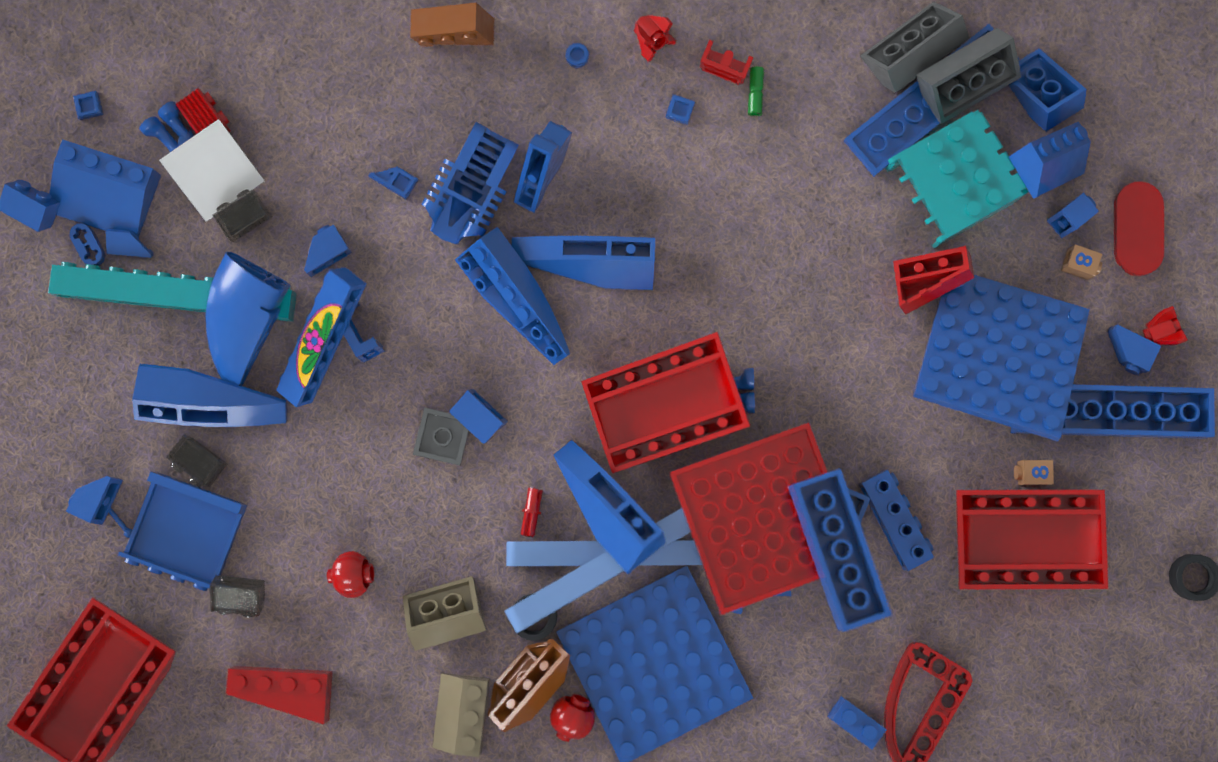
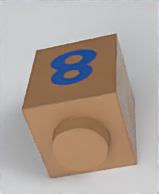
M1075 244L1067 249L1060 271L1089 280L1100 273L1103 265L1100 262L1102 254Z
M1053 460L1017 461V465L1014 467V478L1018 480V485H1054Z

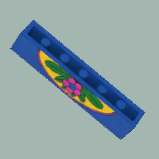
M346 267L331 269L325 275L322 288L315 297V304L311 313L306 318L303 331L298 336L295 349L289 356L288 365L280 377V383L276 391L295 407L313 402L366 287V283Z

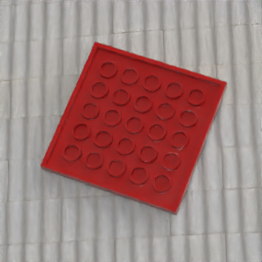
M809 423L669 473L720 615L820 579L788 488L789 485L828 473Z

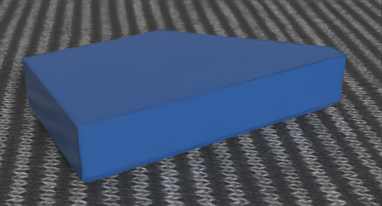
M399 167L389 168V170L376 173L372 172L368 175L369 178L405 200L419 181L418 178Z
M106 230L107 254L147 258L153 256V251L148 249L133 231Z

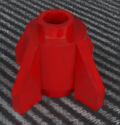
M642 16L635 24L634 32L638 37L642 56L648 62H651L656 54L655 50L661 49L665 44L675 45L677 41L668 33L673 24L668 17Z
M1173 306L1160 311L1149 323L1145 324L1146 329L1142 330L1146 339L1159 345H1177L1188 341Z

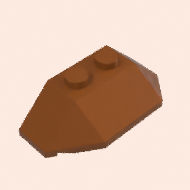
M554 639L527 645L495 681L490 708L487 715L501 731L506 732L535 717L565 682L570 655Z

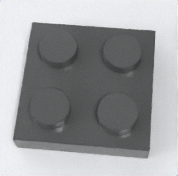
M424 407L413 455L461 466L469 430L452 414Z

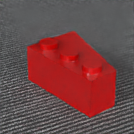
M966 246L893 261L899 306L905 315L975 278L971 254Z

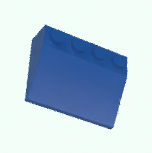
M62 139L54 160L49 194L53 199L60 202L57 216L103 231L108 229L133 231L139 237L161 174L153 168Z

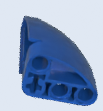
M228 251L225 253L210 286L205 316L209 350L220 378L243 386L281 309L278 306L281 305L290 284L247 259Z

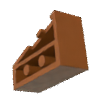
M477 2L412 9L410 37L423 47H431L433 45H494V18Z

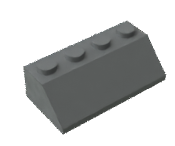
M933 1L860 55V57L881 84L896 93L914 80L918 73L939 62L951 51L958 48L969 39V35L961 14Z
M998 28L917 74L921 94L941 124L1022 77L1014 38Z

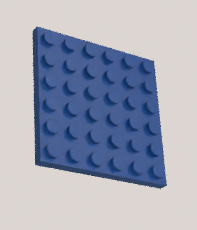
M974 275L975 278L940 296L913 397L1058 441L1062 435L1090 309Z
M687 565L556 631L565 651L570 655V661L620 762H630L753 699Z

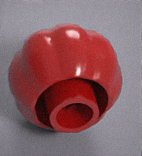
M348 551L339 555L333 563L332 569L327 571L328 583H332L335 590L347 598H357L364 594L375 578L373 564L369 563L364 555L355 551Z
M572 694V696L559 698L553 704L550 712V723L557 731L556 736L559 739L569 742L570 739H582L591 732L595 723V713L593 708L589 706L590 701L579 694Z

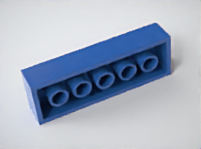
M841 469L789 485L788 488L837 630L845 632L891 616L892 613Z

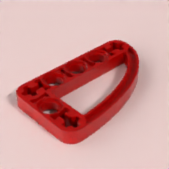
M913 642L906 648L896 668L887 695L884 712V728L887 730L884 733L889 756L893 762L912 761L915 756L914 753H911L912 749L924 755L922 759L917 756L914 762H927L972 684V676L969 671L920 642ZM921 647L922 654L929 657L931 652L933 655L928 659V662L920 657L913 659L915 655L912 653V650ZM937 659H942L945 663V668L940 673L934 672L932 668L933 662ZM913 663L944 683L901 756L895 734L896 712L904 681ZM964 673L963 678L966 681L964 684L959 683L956 689L960 691L958 695L955 691L948 689V686L950 684L952 687H955L957 680L954 678L955 675ZM946 693H950L954 697V702L950 707H944L941 703L942 696ZM933 715H939L942 719V723L938 728L930 727L929 719ZM921 736L928 737L930 742L928 748L924 750L917 747V740Z

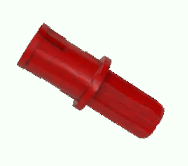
M528 488L525 509H522V512H524L521 528L522 536H535L538 515H541L539 510L543 490Z

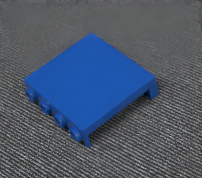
M150 472L147 481L151 482L145 500L125 551L119 552L118 555L124 557V562L139 566L141 563L148 566L147 570L150 572L171 574L170 579L181 583H184L185 580L193 582V587L199 590L207 591L208 588H216L247 505L164 474Z

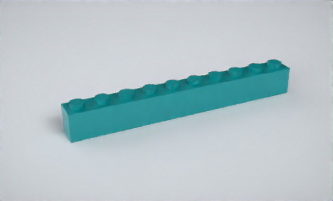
M70 262L52 265L48 293L56 297L206 312L209 290L213 281L212 277H205L204 281L195 280V276L181 274L180 278H174L172 274L157 272L156 276L148 275V271L133 269V273L124 272V269L118 267H109V271L100 270V266L86 264L85 268L77 267V264ZM289 287L281 305L278 306L281 310L276 320L291 322L294 320L297 293L290 290L291 287Z

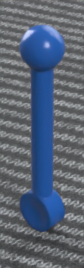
M110 508L108 513L122 528L124 536L130 538L132 529L127 528L112 508Z

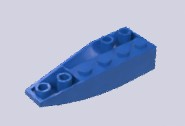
M498 227L481 237L455 259L481 296L553 365L570 354L562 330L540 286Z
M618 236L512 237L511 246L528 267L605 289L653 290L655 238Z
M141 363L138 367L132 398L134 420L201 427L261 426L287 422V405L284 399L191 369Z
M571 440L553 454L596 540L627 574L632 572L666 543L664 532L574 441Z

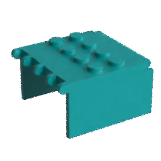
M979 110L970 112L888 160L887 172L901 166L906 175L899 178L900 182L904 183L909 180L918 196L912 199V202L916 204L922 200L931 217L924 220L926 225L934 221L942 233L936 239V242L932 244L934 249L1012 205L1028 193L1027 187L1019 174H1010L1015 167L1009 159L1008 153L1006 151L1000 155L997 153V151L1003 148V145L995 132L985 133V130L991 126L984 114L979 112Z

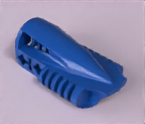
M475 122L455 163L447 159L443 161V163L452 167L451 171L443 167L439 169V171L448 175L447 179L436 174L435 178L444 184L440 186L432 182L431 186L440 192L436 194L428 190L427 194L436 198L435 202L424 198L421 204L426 207L432 218L430 231L442 240L453 244H458L463 237L480 235L483 237L487 230L478 226V223L490 225L491 222L482 218L483 214L491 218L495 216L486 210L487 206L496 211L499 208L490 203L491 198L501 203L503 199L494 195L495 191L503 195L507 193L498 185L519 144Z

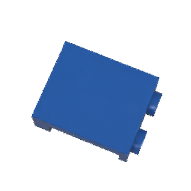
M350 319L344 336L356 358L365 363L385 352L382 344L374 337L363 342L353 321Z

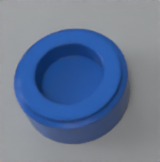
M574 43L567 48L566 61L570 66L581 68L587 64L589 51L585 45Z

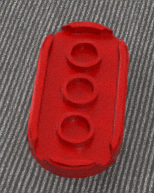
M1142 181L1126 185L1117 194L1114 201V257L1117 264L1124 269L1123 271L1133 276H1144L1155 271L1161 265L1164 258V200L1155 186Z

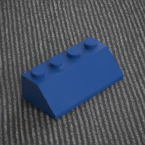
M1078 121L1030 142L1010 155L1009 159L1034 199L1085 173L1091 141L1088 138L1086 129Z

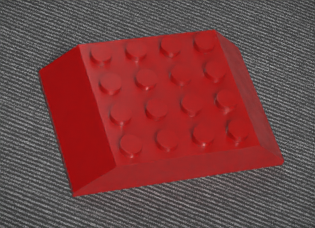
M718 332L581 381L612 474L750 427Z
M956 490L958 580L960 590L1108 589L1105 490Z
M92 597L7 724V727L59 762H108L169 672L176 651Z

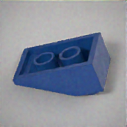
M1040 48L1019 60L1022 77L1008 86L1029 117L1045 132L1084 108L1087 89Z

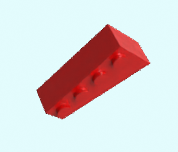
M234 666L228 669L226 694L324 725L329 721L333 671Z

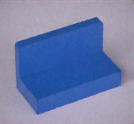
M474 389L467 390L450 409V413L483 444L508 422Z

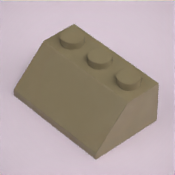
M473 576L402 596L406 631L415 651L486 631L484 614Z
M441 673L432 748L454 755L480 757L490 678Z

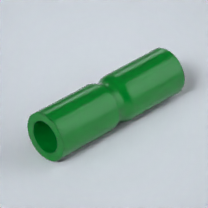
M759 66L750 68L749 116L762 115L764 68Z

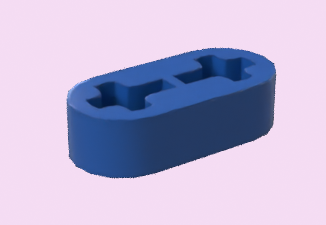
M79 223L74 225L70 230L69 236L81 260L86 264L100 266L105 260V252L94 231L85 224ZM80 230L87 232L84 235L86 243L82 239L77 238L80 235ZM89 247L94 252H98V254L95 255V261L92 259H88V257L91 256V253L88 250Z

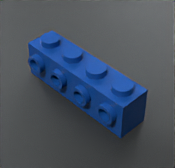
M884 470L860 482L858 485L863 494L871 498L869 506L903 570L909 571L934 558L932 554L934 548L929 539L923 537L920 531L922 525L918 518L912 516L908 508L911 507L910 502L904 494L901 495L897 488L899 482L894 473Z

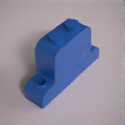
M550 121L540 135L535 134L529 143L514 203L533 213L539 207L548 185L564 161L572 132L563 125Z

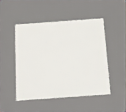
M219 119L159 160L206 222L264 182V179Z

